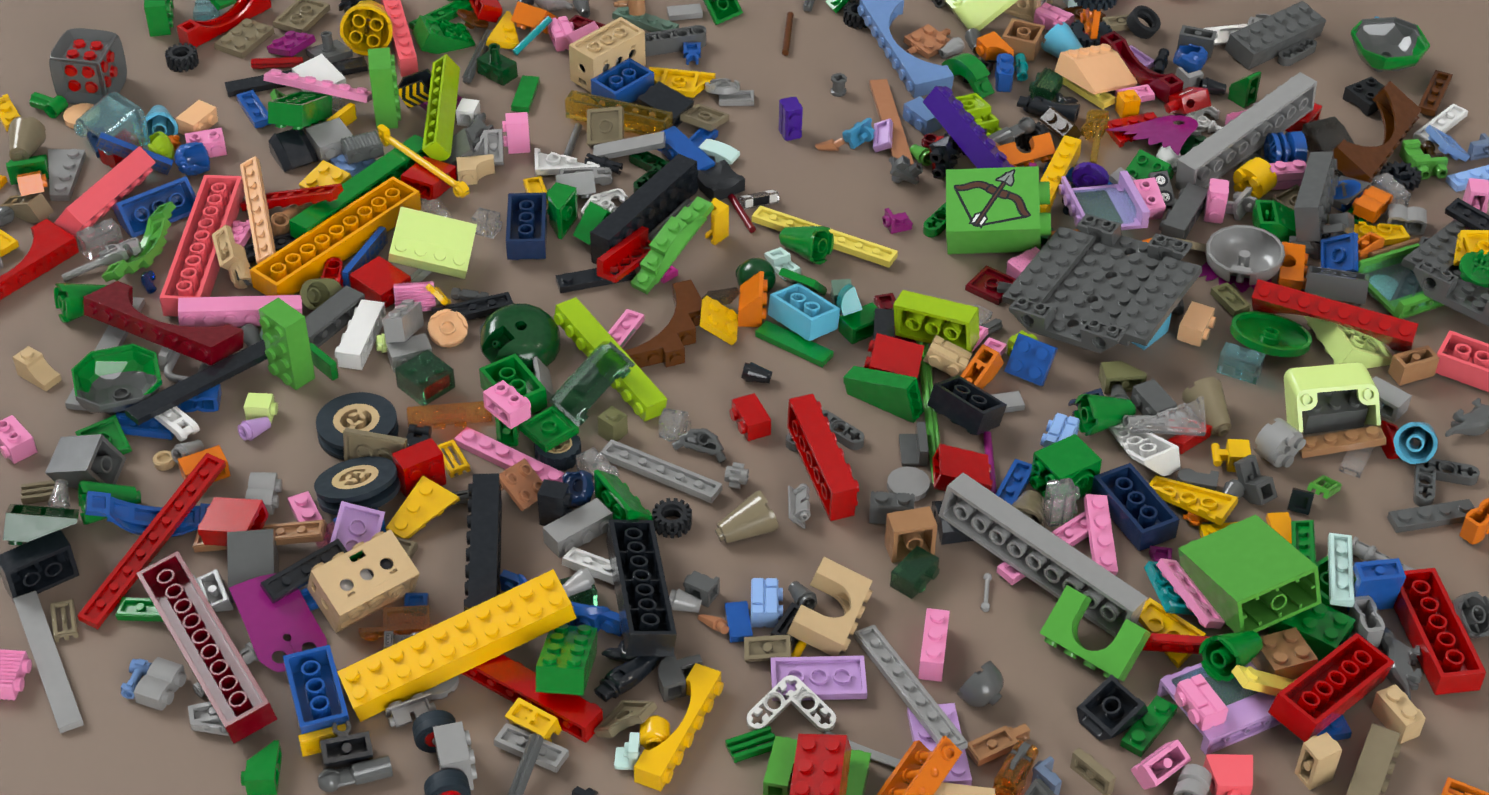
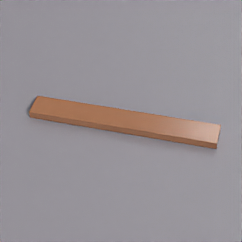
M887 79L870 80L869 86L880 121L891 118L893 122L892 148H889L891 157L900 158L904 155L910 160V165L914 164Z

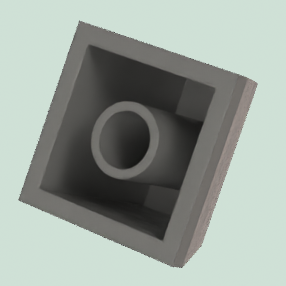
M102 434L61 437L45 473L58 485L66 484L67 487L77 489L78 484H80L79 481L116 484L126 457Z
M273 529L227 532L228 591L232 603H235L229 587L249 579L279 572V555Z

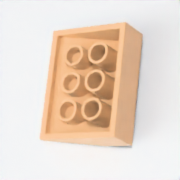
M1108 44L1060 52L1054 71L1092 94L1134 87L1138 84L1118 52L1111 49V46Z

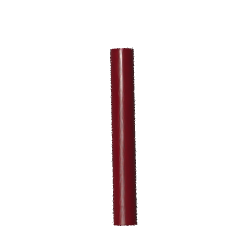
M730 194L728 199L750 233L755 232L754 224L734 194Z

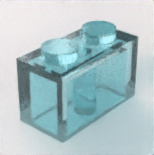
M1226 342L1220 353L1216 372L1256 385L1262 372L1266 354Z

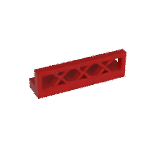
M641 226L597 258V276L617 283L640 266L641 261L651 250L643 249L645 247L650 248L649 244L652 242L648 240L649 228Z

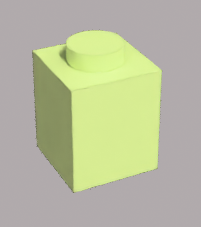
M248 393L244 404L246 420L266 416L272 423L274 415L278 413V403L274 401L273 394Z

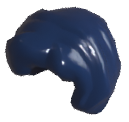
M585 470L566 472L562 476V482L569 484L570 493L573 494L571 506H583L590 502L595 490L593 475Z

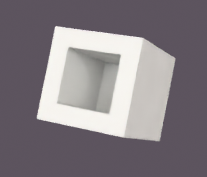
M461 99L456 109L457 125L468 127L473 123L475 114H481L479 100Z

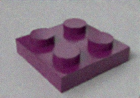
M288 31L283 37L273 40L272 44L267 46V50L271 54L292 57L316 42L314 35L306 34L305 32Z

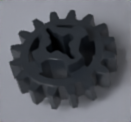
M1394 161L1393 164L1387 162V165H1383L1379 176L1381 177L1380 182H1384V186H1390L1391 190L1395 189L1397 192H1400V190L1407 192L1408 189L1414 191V188L1419 187L1422 179L1421 171H1417V167H1411V163L1406 164L1404 161L1401 163Z

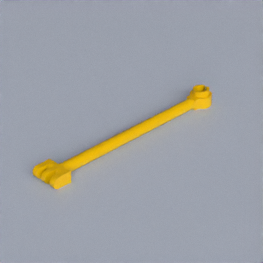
M380 124L377 126L378 135L385 147L389 145L394 146L453 187V193L457 198H463L470 194L469 187L464 181L454 180L390 135V129L385 125Z

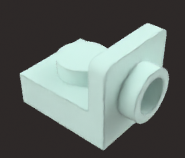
M630 732L629 742H625L624 747L616 748L615 769L634 770V765L640 757V733Z

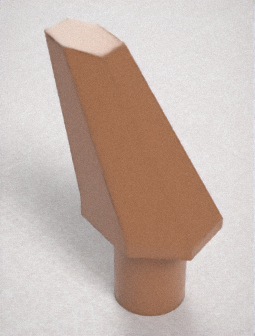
M843 137L836 141L831 139L815 144V147L821 151H839V147L845 144V140Z
M704 614L698 615V620L711 629L722 634L728 633L729 627L725 619Z

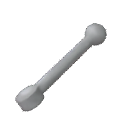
M986 573L983 576L985 580L984 602L981 604L983 612L990 610V604L988 603L989 583L992 579L990 573Z

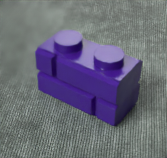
M797 97L780 99L778 130L785 141L801 138L802 105Z

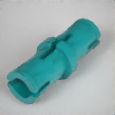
M1018 53L1015 56L1016 63L1014 69L1017 73V79L1025 81L1028 79V64L1025 55Z

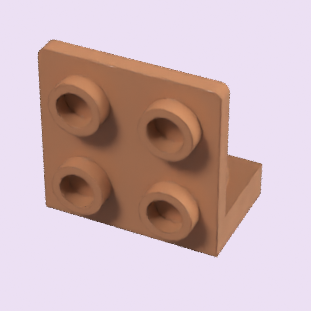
M525 458L499 474L501 491L505 489L521 511L538 502L537 493L543 481Z

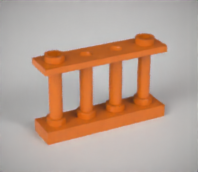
M947 736L941 738L933 751H930L920 740L914 741L877 795H934L963 752Z

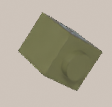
M610 406L597 417L598 435L607 441L612 439L618 442L628 434L627 415L615 407Z

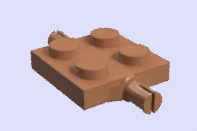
M927 24L904 36L903 42L910 47L905 51L911 55L914 53L920 54L928 60L939 54V50L950 41L946 36L950 35L951 31L948 28L938 31Z

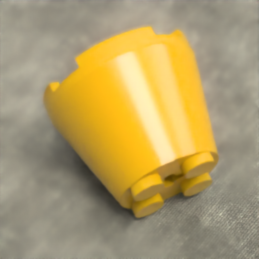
M360 1L348 9L342 17L340 36L345 44L357 54L368 56V49L387 48L392 39L393 25L384 6L376 1Z

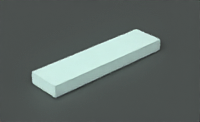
M1329 533L1330 605L1353 607L1355 598L1352 535Z

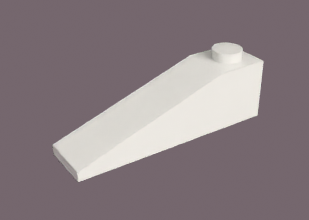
M1123 423L1109 428V431L1127 454L1148 469L1163 477L1169 476L1181 469L1179 446L1143 428L1125 429Z

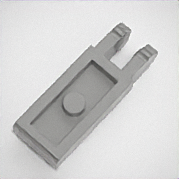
M608 167L560 169V174L593 170L595 184L599 183L602 186L610 185L613 181L612 171Z

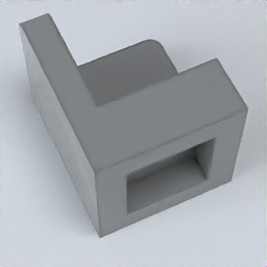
M1178 67L1176 76L1184 81L1183 89L1187 87H1199L1204 73L1200 70L1187 73L1183 68Z

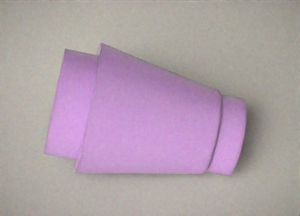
M266 416L245 420L238 425V433L243 440L251 441L271 428V422Z

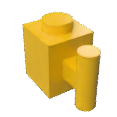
M1227 439L1225 449H1220L1218 443L1211 445L1213 465L1219 467L1222 465V461H1225L1227 472H1236L1234 462L1251 455L1249 440Z

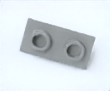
M804 483L800 484L796 489L790 485L788 486L789 519L802 528H806L805 521L811 516L810 502L808 501L810 488Z
M421 692L413 695L411 700L405 702L399 700L389 704L385 710V717L391 716L388 718L390 727L395 726L398 728L411 723L410 713H414L415 718L425 712L436 710L434 702L429 703L431 702L432 693L425 694Z

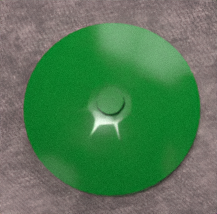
M1243 312L1233 317L1230 326V332L1238 342L1250 349L1272 356H1301L1309 351L1312 343L1311 334L1303 326L1288 318L1271 313Z

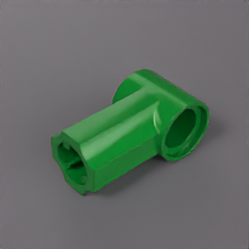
M34 92L29 101L31 107L45 111L51 118H56L68 108V102L60 95L52 98Z

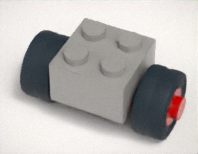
M432 710L421 714L415 719L412 726L415 744L424 752L436 753L440 771L432 774L425 781V795H471V790H474L473 780L477 779L474 751L471 749L469 730L464 731L462 721L456 722L454 716L447 711Z

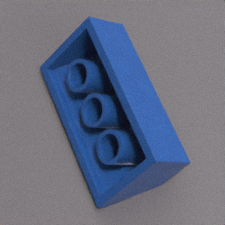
M187 176L117 202L112 208L122 228L131 238L145 233L148 217L158 206L172 201L176 206L171 213L172 216L168 219L170 223L188 217L196 195Z

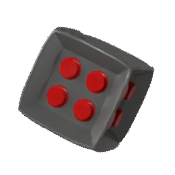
M85 28L69 29L62 34L50 54L49 67L55 92L57 95L64 97L69 104L89 103L98 107L108 106L117 98L126 82V59L121 40L116 33Z

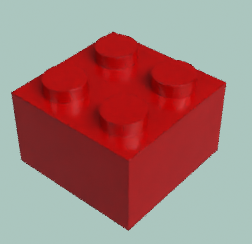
M432 438L392 453L393 462L397 468V476L401 484L400 490L406 498L422 476L440 486L447 484L443 453Z

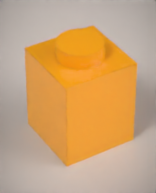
M1134 89L1117 92L1115 111L1120 118L1139 115L1141 99Z

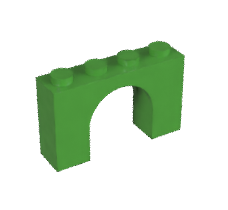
M1067 585L1040 631V634L1046 637L1044 641L1055 648L1058 644L1065 648L1063 652L1074 659L1077 656L1085 659L1083 664L1094 671L1097 667L1105 671L1103 673L1104 677L1108 678L1112 674L1124 682L1152 633L1126 619L1109 646L1098 651L1087 650L1079 640L1078 625L1092 599Z
M775 736L763 781V795H789L797 739ZM851 750L846 795H864L870 771L871 753L862 750Z

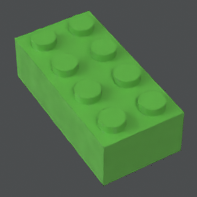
M390 47L368 49L376 129L378 130L377 126L380 124L385 125L389 129L398 128V121H401V107L395 69V56L391 54Z
M280 298L258 309L270 373L279 377L284 384L291 386L295 390L315 379L305 316Z

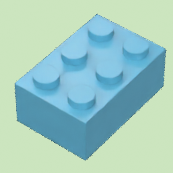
M797 283L770 294L768 315L804 339L811 341L838 329L840 308L802 284Z

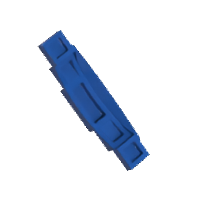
M88 491L86 494L85 515L107 517L108 522H113L128 532L141 535L163 507L134 504L111 497V493ZM201 503L200 506H194L171 537L183 535L194 530L197 531L198 525L205 516L210 504Z
M505 569L500 574L501 591L504 592L528 581L524 575L515 574ZM571 602L577 619L566 623L569 626L590 625L591 627L598 628V631L602 629L607 633L617 636L623 634L619 613L611 611L605 606Z

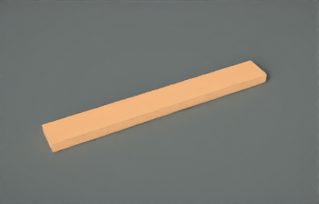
M254 156L240 164L256 263L259 264L276 253L260 161Z

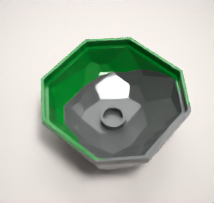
M1397 17L1362 19L1351 30V37L1358 56L1365 64L1374 68L1377 72L1399 71L1415 66L1430 48V43L1418 25Z
M133 343L91 351L71 369L76 400L84 409L92 413L116 415L117 412L125 411V409L157 394L162 385L156 352Z

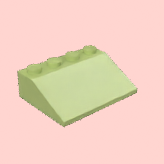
M400 207L388 261L465 279L477 224Z
M1304 316L1307 320V325L1313 329L1316 338L1322 342L1325 351L1333 358L1334 364L1356 362L1362 363L1366 368L1391 364L1393 356L1383 342L1340 324Z

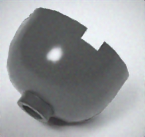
M1477 591L1462 594L1452 602L1455 612L1459 616L1470 639L1489 635V598L1478 594L1480 592Z
M988 661L981 666L983 671L975 672L961 686L960 692L957 693L970 706L984 707L989 703L993 706L1002 697L1000 694L1004 685L1002 673L991 661Z

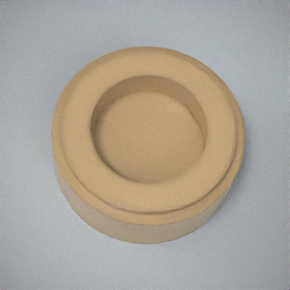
M163 450L153 456L154 467L160 471L169 470L176 463L172 458L171 451Z

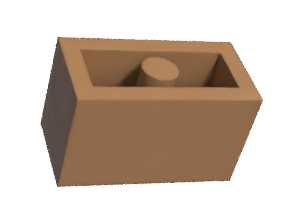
M1428 345L1397 353L1392 357L1388 373L1399 386L1433 377L1440 358Z

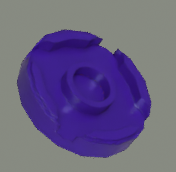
M1083 162L1073 169L1072 182L1077 188L1108 185L1109 183L1108 172L1098 164Z

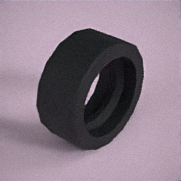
M1142 5L1136 6L1127 16L1126 20L1130 31L1142 39L1151 38L1161 25L1158 15L1151 8ZM1138 17L1143 19L1149 27L1143 25Z

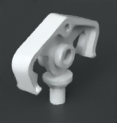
M1209 106L1186 114L1185 116L1191 117L1198 122V127L1192 135H1201V132L1207 130L1208 133L1216 132L1218 129H1221L1222 127L1217 125L1216 121H1210L1206 116H1203L1204 113H1208L1217 120L1219 119L1220 110Z
M618 188L594 194L581 209V218L590 201L614 211L618 207L611 200L618 197L620 198L619 201L623 203L628 199V196L622 189Z

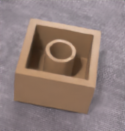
M1012 18L1002 39L1014 50V57L1018 53H1023L1027 61H1034L1041 48V43L1044 42L1045 26Z
M930 506L887 513L885 547L892 563L935 556L938 525Z
M1296 627L1261 636L1263 648L1252 660L1259 671L1290 679L1299 678L1318 662V658Z

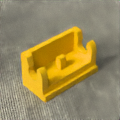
M714 198L711 202L714 206V209L711 211V229L706 232L705 238L707 239L713 235L711 244L716 245L729 236V205Z
M519 697L505 715L509 723L519 725L532 733L539 734L543 739L552 742V733L559 735L562 731L558 718Z

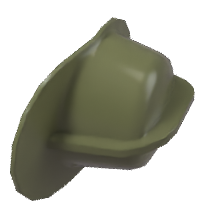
M330 278L310 279L302 285L299 295L304 306L310 310H315L340 291L342 286L339 282Z

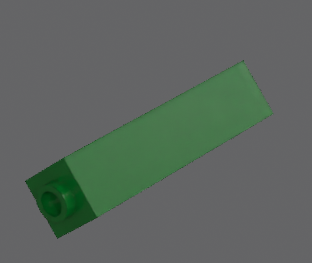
M853 366L843 377L848 395L906 421L914 423L924 412L917 377Z

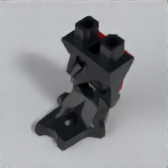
M948 132L943 136L937 137L932 144H929L930 161H932L933 177H946V170L954 169L953 167L958 164L957 159L960 158V153L966 155Z

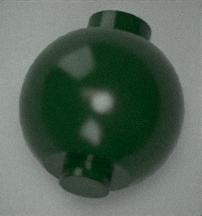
M762 258L746 260L736 269L739 287L758 272L764 271V279H768V289L764 292L769 293L776 282V273L773 266Z

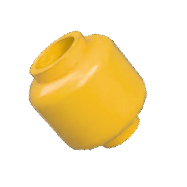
M652 715L644 723L640 724V744L643 748L651 750L670 736L671 729L668 720L658 715Z

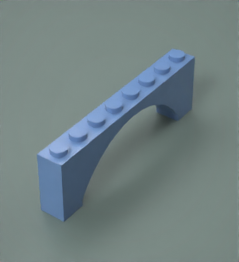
M860 0L857 7L859 16H862L865 25L869 27L872 36L878 41L879 47L883 49L886 58L890 60L893 69L897 71L900 80L904 82L907 91L911 93L913 98L929 95L935 86H946L952 89L954 75L947 65H937L916 58L903 50L893 39L889 28L898 15L903 14L904 0Z

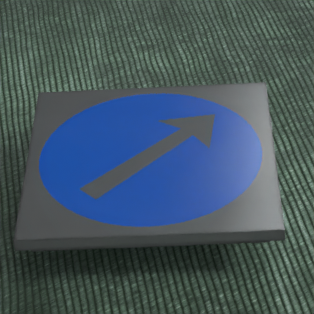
M1341 175L1331 207L1341 209L1342 204L1348 205L1367 189L1371 183Z

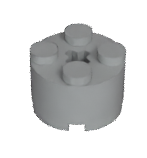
M1282 418L1273 419L1276 421L1272 425L1267 423L1261 429L1255 440L1257 449L1254 448V451L1273 466H1284L1287 468L1293 463L1297 452L1305 446L1306 440L1303 438V434Z

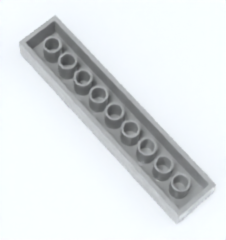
M1299 72L1283 85L1278 86L1276 90L1267 94L1262 100L1254 103L1248 110L1243 111L1227 125L1218 129L1209 138L1207 137L1202 143L1193 147L1188 153L1180 156L1177 161L1175 187L1179 190L1185 189L1188 182L1205 188L1208 187L1210 179H1219L1263 147L1268 133L1277 134V132H1283L1314 109L1317 81Z
M965 473L960 474L947 485L939 517L1058 599L1067 585L1091 598L1092 601L1083 616L1113 637H1116L1126 619L1137 624L1148 597Z

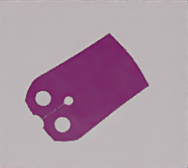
M277 573L259 576L229 587L256 656L269 669L275 672L286 671L284 663L279 664L272 660V654L276 651H282L289 655L301 652L302 645L306 642H312L316 647L327 645V639L299 589L275 603H272L260 586L261 582ZM289 634L291 640L285 641L283 635Z

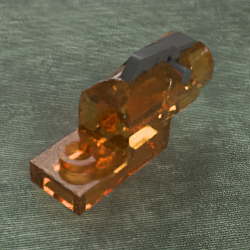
M1024 740L1016 742L994 779V786L992 788H995V795H1020L1026 785L1027 775L1038 757L1039 751L1037 747L1026 743Z

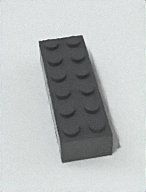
M1300 1L1231 33L1225 50L1247 70H1250L1277 57L1280 51L1304 38L1315 39L1319 37L1327 20L1307 3Z
M1310 152L1294 206L1297 241H1320L1322 234H1324L1323 225L1328 224V214H1331V205H1333L1336 186H1338L1339 182L1338 175H1335L1337 159H1334V152Z

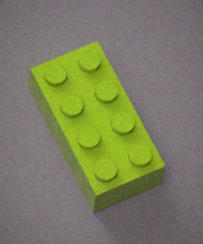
M902 290L893 304L895 335L931 344L935 336L938 335L969 352H972L980 338L979 307Z

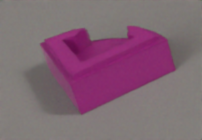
M1150 546L1149 555L1154 562H1158L1161 558L1172 560V548Z

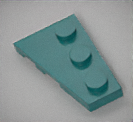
M1148 561L1144 569L1165 612L1195 615L1186 607V603L1181 596L1174 592V587L1162 576V572L1156 566L1158 562Z

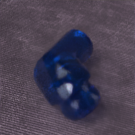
M152 270L145 271L141 275V283L148 294H152L157 290L152 282L156 279L155 273Z

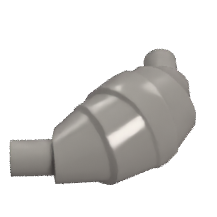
M534 0L538 7L547 11L563 8L571 10L573 7L572 3L565 0Z

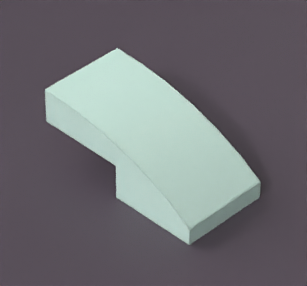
M706 139L699 146L708 156H715L716 163L726 160L728 164H733L740 156V151L712 139Z
M780 247L764 253L766 260L773 266L778 275L781 268L801 274V268L791 261L790 253Z

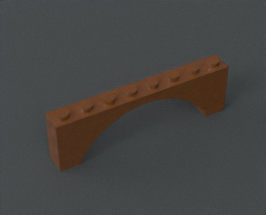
M1391 81L1372 99L1377 104L1384 124L1383 144L1369 147L1356 145L1343 139L1331 151L1334 152V159H1337V169L1346 177L1370 183L1381 170V167L1388 161V158L1394 153V150L1400 145V141L1405 138L1406 133L1410 131L1413 124L1419 119L1418 114L1422 109Z

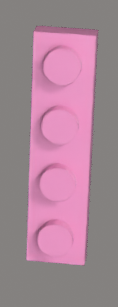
M1086 494L1083 500L1092 560L1116 576L1118 566L1107 495Z
M1161 558L1156 566L1162 572V576L1174 587V592L1185 601L1186 607L1198 618L1199 624L1205 628L1221 629L1225 621L1176 560Z

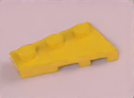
M422 476L386 526V531L391 529L396 537L408 540L424 528L429 521L436 516H440L452 504L454 505L460 501V497Z

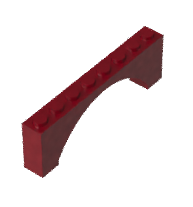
M115 281L83 297L84 315L208 365H213L243 348L244 330L233 325L226 324L210 327L179 326L160 322L141 314L132 306L133 286L120 281Z

